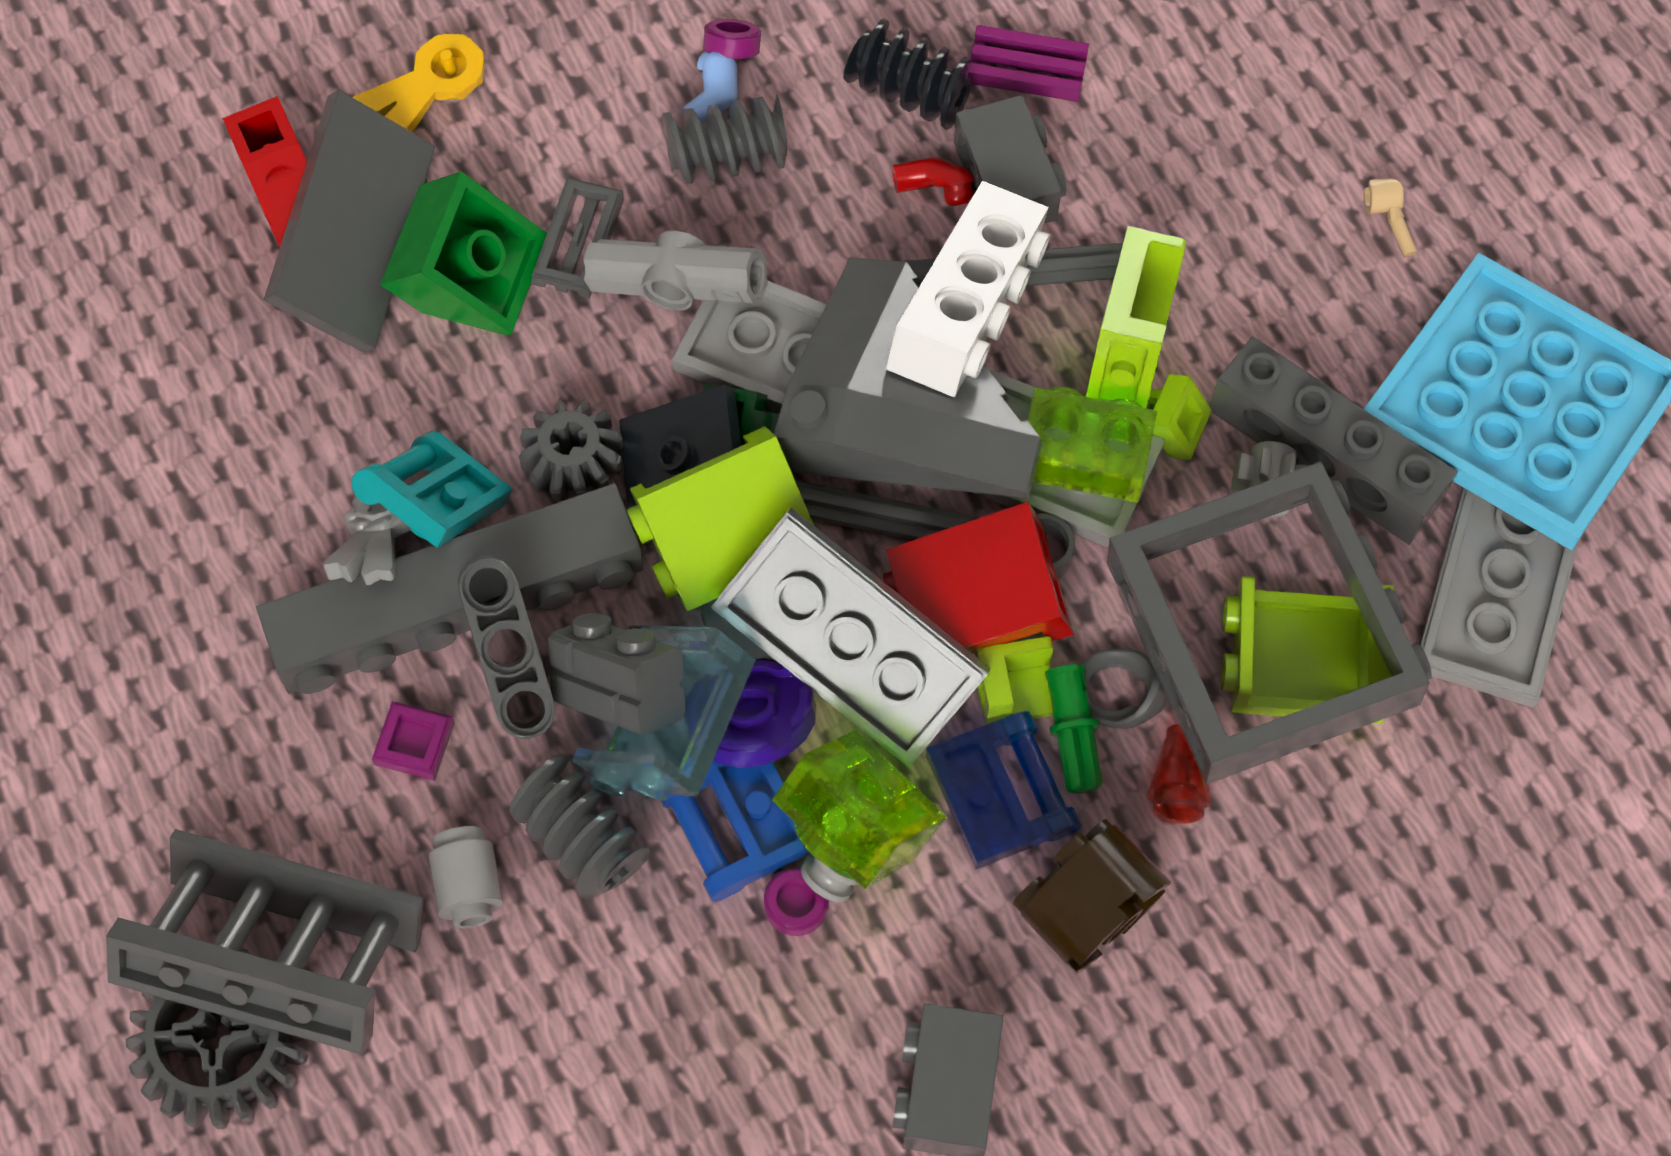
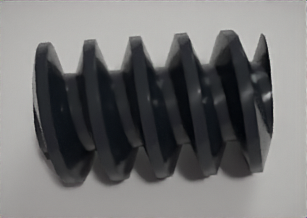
M881 19L872 31L867 30L857 40L847 59L843 79L847 83H852L859 79L860 87L868 93L874 92L879 88L880 97L886 102H893L899 98L900 106L907 112L915 111L920 106V116L924 120L930 122L940 116L941 126L945 130L952 128L956 121V113L963 111L971 90L972 79L968 77L970 59L963 57L951 69L948 67L950 55L948 48L943 47L933 59L927 57L930 44L929 39L923 37L911 50L907 48L909 30L902 28L893 40L887 38L889 20Z

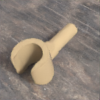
M1393 178L1370 180L1369 187H1366L1363 192L1366 212L1368 214L1386 213L1388 224L1392 228L1403 257L1416 254L1417 249L1402 212L1404 192L1401 182Z

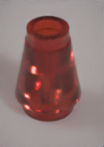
M1174 724L1166 730V738L1163 742L1147 796L1153 803L1152 810L1158 818L1171 823L1186 824L1203 818L1205 808L1212 802L1210 783L1206 785L1180 725Z

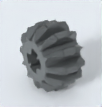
M558 399L555 404L556 414L552 416L536 409L533 416L536 428L522 429L520 435L522 447L525 448L519 455L522 470L526 473H531L529 476L530 483L537 492L550 488L551 497L557 503L565 498L568 490L574 491L576 497L587 493L586 487L590 485L595 489L608 486L607 475L620 474L622 468L621 456L617 454L623 448L621 434L617 430L611 429V417L607 414L606 410L592 415L591 406L585 399L579 403L574 411H568L565 402Z

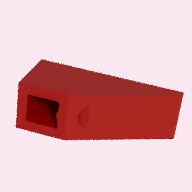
M278 96L222 119L280 248L307 161Z

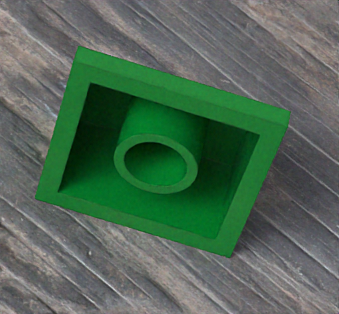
M460 171L419 186L380 285L423 314L506 336L511 335L531 285L532 274L547 233Z

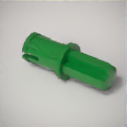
M1069 664L1045 671L1054 725L1049 730L1051 736L1058 738L1066 789L1069 793L1081 794L1097 790L1103 782L1094 733L1095 730L1100 728V723L1098 719H1093L1085 665Z

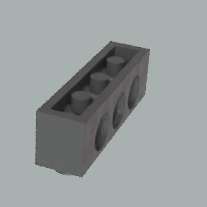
M1253 336L1217 379L1210 402L1213 414L1256 443L1274 441L1291 446L1297 453L1296 465L1310 466L1322 462L1330 480H1338L1342 484L1350 506L1408 545L1412 543L1443 502L1458 471Z

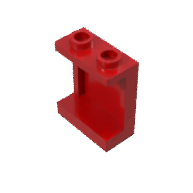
M1029 502L886 549L891 571L883 574L884 583L972 654H975L979 648L1009 643L1039 632H1043L1046 637H1051L1052 642L1074 635L1042 522Z

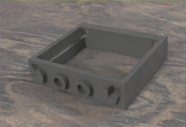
M1322 462L1109 538L1107 565L1206 785L1420 706L1430 684L1428 679H1431L1432 673L1428 658L1419 644L1411 645L1401 625L1404 623V614L1400 601L1391 588H1383L1374 570L1377 568V560L1372 544L1364 533L1357 535L1348 517L1350 514V504L1347 494L1338 480H1330ZM1308 503L1392 677L1228 737L1148 560Z

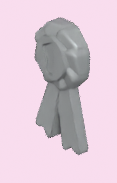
M355 498L352 501L353 507L344 517L348 532L352 537L323 562L328 579L344 578L347 582H353L361 572L366 586L380 579L392 581L396 578L395 538L411 529L380 503L368 505Z

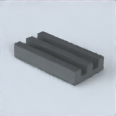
M567 177L532 274L533 285L545 288V285L549 284L555 286L556 291L567 293L568 290L578 292V296L590 299L592 292L584 281L585 264L580 276L574 273L600 200L605 201L606 204L592 242L597 243L599 239H611L624 202L622 190ZM577 195L585 196L586 200L561 271L554 270L552 266Z

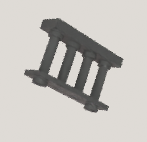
M175 829L170 836V884L175 886L150 925L117 918L106 935L108 983L363 1055L373 1036L375 989L366 986L388 945L412 952L417 951L421 939L423 897ZM201 893L237 902L213 943L177 934ZM263 910L299 920L276 961L240 952ZM325 928L362 937L340 979L303 969Z

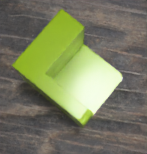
M1040 637L977 649L975 656L991 668L989 674L977 687L985 727L1053 716L1048 682L1045 677V671L1051 669L1050 662L1053 653L1051 637Z

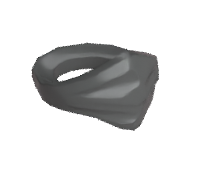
M1133 649L1099 651L1084 660L1082 665H1085L1086 668L1085 675L1093 719H1098L1100 724L1110 728H1134L1148 721L1165 708L1167 696L1149 657L1145 653ZM1108 667H1119L1131 671L1137 680L1145 682V694L1139 706H1129L1122 711H1107L1098 707L1090 698L1089 684L1092 677Z

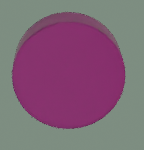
M718 19L709 22L704 27L703 49L707 53L713 51L731 59L751 58L760 53L761 30L753 23L737 19Z
M789 868L776 874L768 883L764 893V909L767 919L778 931L791 936H802L815 931L824 922L829 909V900L815 893L806 884L800 868Z

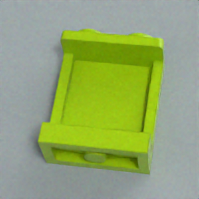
M1127 227L1099 334L1083 412L1142 425L1187 244L1185 239L1136 227Z
M765 426L743 436L746 443L743 446L650 488L645 489L642 484L630 488L637 505L627 509L628 516L641 543L653 540L662 560L651 565L666 599L677 595L687 612L718 598L791 507L813 524L777 437Z
M1242 576L1235 595L1225 596L1222 630L1225 633H1233V654L1224 653L1220 683L1221 691L1231 692V712L1286 716L1392 677L1354 597L1255 590V577ZM1382 585L1384 589L1391 588L1394 591V585ZM1385 719L1374 722V724H1382Z

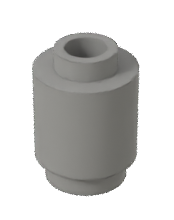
M476 826L456 827L436 834L432 838L434 850L429 853L428 858L438 916L445 920H453V925L456 928H472L490 922L493 919L492 912L497 911L503 906L493 844L485 840L484 830Z

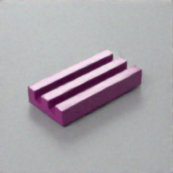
M977 25L968 77L972 79L971 84L1079 102L1089 43ZM982 61L1013 66L1017 70L982 65ZM1043 71L1072 77L1070 80L1034 73Z

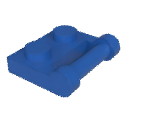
M707 758L666 778L655 789L665 808H672L707 877L703 885L712 902H718L734 895L746 885L813 853L816 843L773 762L762 766L738 768L718 764L712 759ZM709 786L746 855L745 858L730 865L694 797L697 792Z

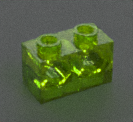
M1035 387L1028 422L1038 433L1043 444L1033 482L1138 503L1145 478L1157 411L1145 409L1137 402L1127 399L1104 401L1084 397L1076 390L1066 387H1053L1049 390ZM1049 428H1060L1068 432L1071 437L1064 440H1056L1047 436L1043 431ZM1121 440L1132 449L1126 452H1117L1108 448L1105 442Z

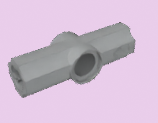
M676 230L661 233L657 242L599 239L597 243L589 242L583 258L585 264L584 281L591 292L641 295L659 307L674 311L690 308L694 299L754 303L756 299L763 298L768 283L766 276L767 259L761 249L706 246L696 236Z

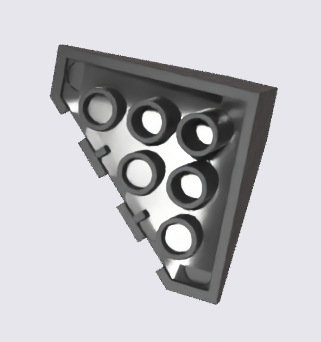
M850 257L788 383L774 435L777 437L791 470L794 473L1029 498L1043 444L1038 433L1028 420L1021 422L1006 403L1009 400L1007 393L985 364L976 379L968 375L966 376L955 397L886 370L897 324L916 294L917 286L921 283L907 262Z

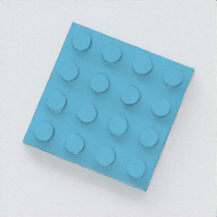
M1478 253L1365 406L1364 410L1458 471L1453 482L1572 551L1671 403V360Z

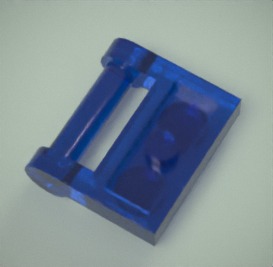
M1029 711L1015 713L926 748L927 761L975 869L1044 842H1052L1069 836L1082 827L1074 807L1066 806L1034 737L1038 728ZM1001 746L1012 747L1043 816L1031 821L1028 820L996 748Z

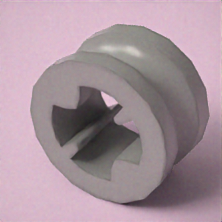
M834 838L819 840L814 847L813 855L807 857L800 868L806 884L815 893L833 902L848 900L853 894L854 885L861 883L867 873L866 864L862 857L852 847Z

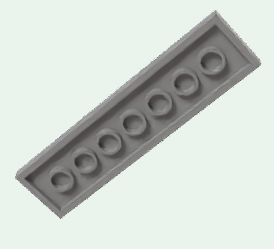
M770 281L767 283L763 298L756 299L754 303L703 300L672 358L673 371L703 383L725 384L732 388L768 395L766 408L780 414L788 383L827 304ZM989 369L1007 393L1009 400L1006 403L1021 422L1028 420L1040 436L1043 444L1029 498L984 493L975 494L1009 508L1029 502L1036 514L1046 513L1055 515L1070 526L1073 534L1108 548L1110 537L1127 531L1161 455L1165 439L1112 418L1083 412V407Z

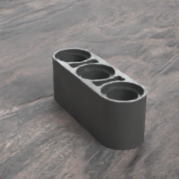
M491 555L477 556L463 566L457 581L459 595L498 720L505 731L521 739L535 738L545 733L552 724L555 707L518 581L509 565L500 558ZM491 567L503 574L505 588L498 599L484 603L471 596L469 583L476 571ZM510 629L517 631L522 636L524 643L519 657L508 663H501L491 658L488 654V644L491 637L500 630ZM520 691H531L541 697L542 708L540 714L528 723L515 722L507 715L508 701L514 694Z

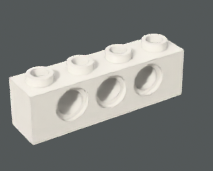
M982 181L898 322L886 370L952 397L956 396L967 375L976 379L982 370L990 349V343L985 341L988 337L997 341L1007 322L1011 306L1006 303L1009 300L1018 304L1023 295L1031 270L1026 268L1027 265L1037 268L1044 256L1050 240V234L1043 232L1042 228L1049 207Z

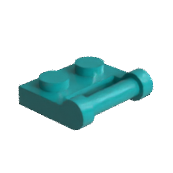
M429 431L417 437L412 442L409 450L382 465L372 463L356 471L351 481L352 490L361 502L368 505L380 503L406 523L414 534L429 541L436 548L501 509L513 490L508 484L437 431ZM421 470L433 471L409 486L403 482Z

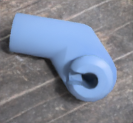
M714 51L710 53L703 52L697 61V69L703 70L701 77L703 79L704 91L681 110L684 117L685 109L694 108L702 123H705L708 105L716 104L721 113H723L730 107L731 101H736L738 97L737 63L734 59L727 58Z

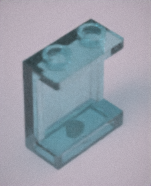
M629 625L628 629L651 630L655 633L656 641L683 651L684 678L679 683L685 688L686 713L681 720L645 736L617 726L607 750L577 748L572 761L591 774L588 780L590 784L614 796H624L626 790L638 791L657 800H667L669 794L697 797L756 659L716 627Z

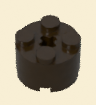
M1103 819L1086 835L1080 832L1063 846L1053 858L1058 867L1045 879L1039 876L1014 899L1012 904L1021 912V917L1075 974H1078L1102 955V952L1098 949L1101 944L1107 946L1121 933L1125 934L1162 897L1166 892L1164 888L1169 886L1171 881L1117 825H1112L1107 819Z

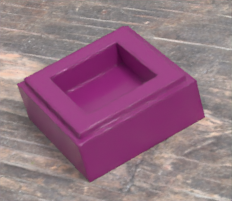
M392 701L372 757L374 765L435 781L455 724L453 717Z

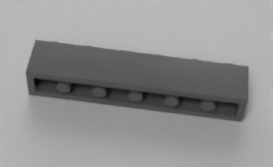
M614 483L453 538L438 548L433 545L395 558L396 578L392 581L380 579L366 586L360 572L353 582H347L344 578H339L255 606L277 674L287 693L290 694L296 691L303 694L320 692L332 686L336 681L335 678L359 669L364 673L380 671L392 665L396 661V656L419 648L425 652L437 651L452 644L456 640V635L470 631L459 595L457 580L463 566L477 556L491 555L500 558L509 565L517 578L526 611L539 606L542 610H553L563 607L575 598V594L597 586L603 590H609L625 585L633 579L634 573L643 571V563L639 543L616 484ZM491 567L476 571L469 583L471 596L484 603L498 599L505 588L503 574Z

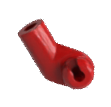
M931 157L892 164V177L896 193L930 187H943L944 201L949 206L968 204L975 194L972 187V182H975L971 170L945 159Z

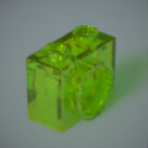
M856 730L805 753L772 799L794 821L797 836L815 858L838 871L848 873L864 889L910 864L947 818L934 803Z

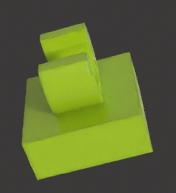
M1169 374L1162 389H1151L1148 405L1153 409L1150 417L1144 418L1142 425H1133L1137 429L1165 439L1163 449L1168 456L1175 459L1191 460L1212 409L1190 376Z

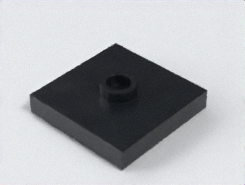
M723 384L619 420L623 443L622 455L628 509L637 505L630 488L642 484L645 489L650 488L741 446L734 390Z

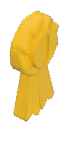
M437 35L421 46L416 52L414 71L355 95L352 98L381 115H385L386 118L413 133L434 100H463L483 83L485 67L483 51L466 35Z

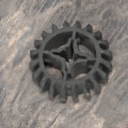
M240 949V952L250 954L248 950ZM143 992L142 996L152 1005L150 1010L130 1012V1021L135 1026L145 1030L125 1039L126 1048L132 1053L141 1055L129 1065L130 1072L135 1078L147 1079L141 1089V1093L151 1102L163 1098L160 1111L169 1118H174L184 1110V1121L193 1128H198L204 1122L209 1112L212 1125L216 1129H225L229 1123L230 1109L233 1108L244 1123H252L254 1120V1111L250 1104L252 1101L259 1098L271 1110L278 1105L277 1098L269 1090L276 1081L284 1088L292 1089L295 1087L297 1081L285 1069L286 1063L301 1065L307 1062V1053L297 1045L291 1044L303 1041L305 1038L199 1009L191 1019L175 1023L188 1005ZM222 1022L231 1032V1035L220 1037L219 1048H216L214 1051L206 1042V1039L217 1037L218 1027L221 1026ZM263 1051L255 1065L235 1080L236 1067L240 1060L248 1053ZM182 1052L185 1057H200L202 1070L208 1075V1087L195 1086L179 1080L172 1070L169 1053Z

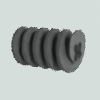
M778 95L775 99L773 112H771L763 97H755L749 116L740 101H731L728 119L723 117L716 104L708 105L705 123L700 121L694 108H688L684 112L682 127L677 125L670 112L662 113L671 171L673 173L674 169H678L686 184L693 183L695 169L698 165L702 166L709 180L716 179L718 165L722 161L725 162L732 176H739L742 158L746 157L756 173L762 172L765 154H771L778 169L785 167L787 138Z
M559 754L549 758L525 780L514 796L509 812L516 822L527 823L526 832L532 841H544L542 850L549 860H560L559 870L566 879H577L575 888L582 898H593L616 888L628 880L647 861L651 852L648 846H643L631 853L626 850L635 836V831L631 827H626L615 834L609 831L618 818V812L611 808L596 816L593 810L600 802L602 794L597 789L579 797L576 793L584 783L585 775L582 771H576L562 778L560 774L567 766L569 757L565 754Z

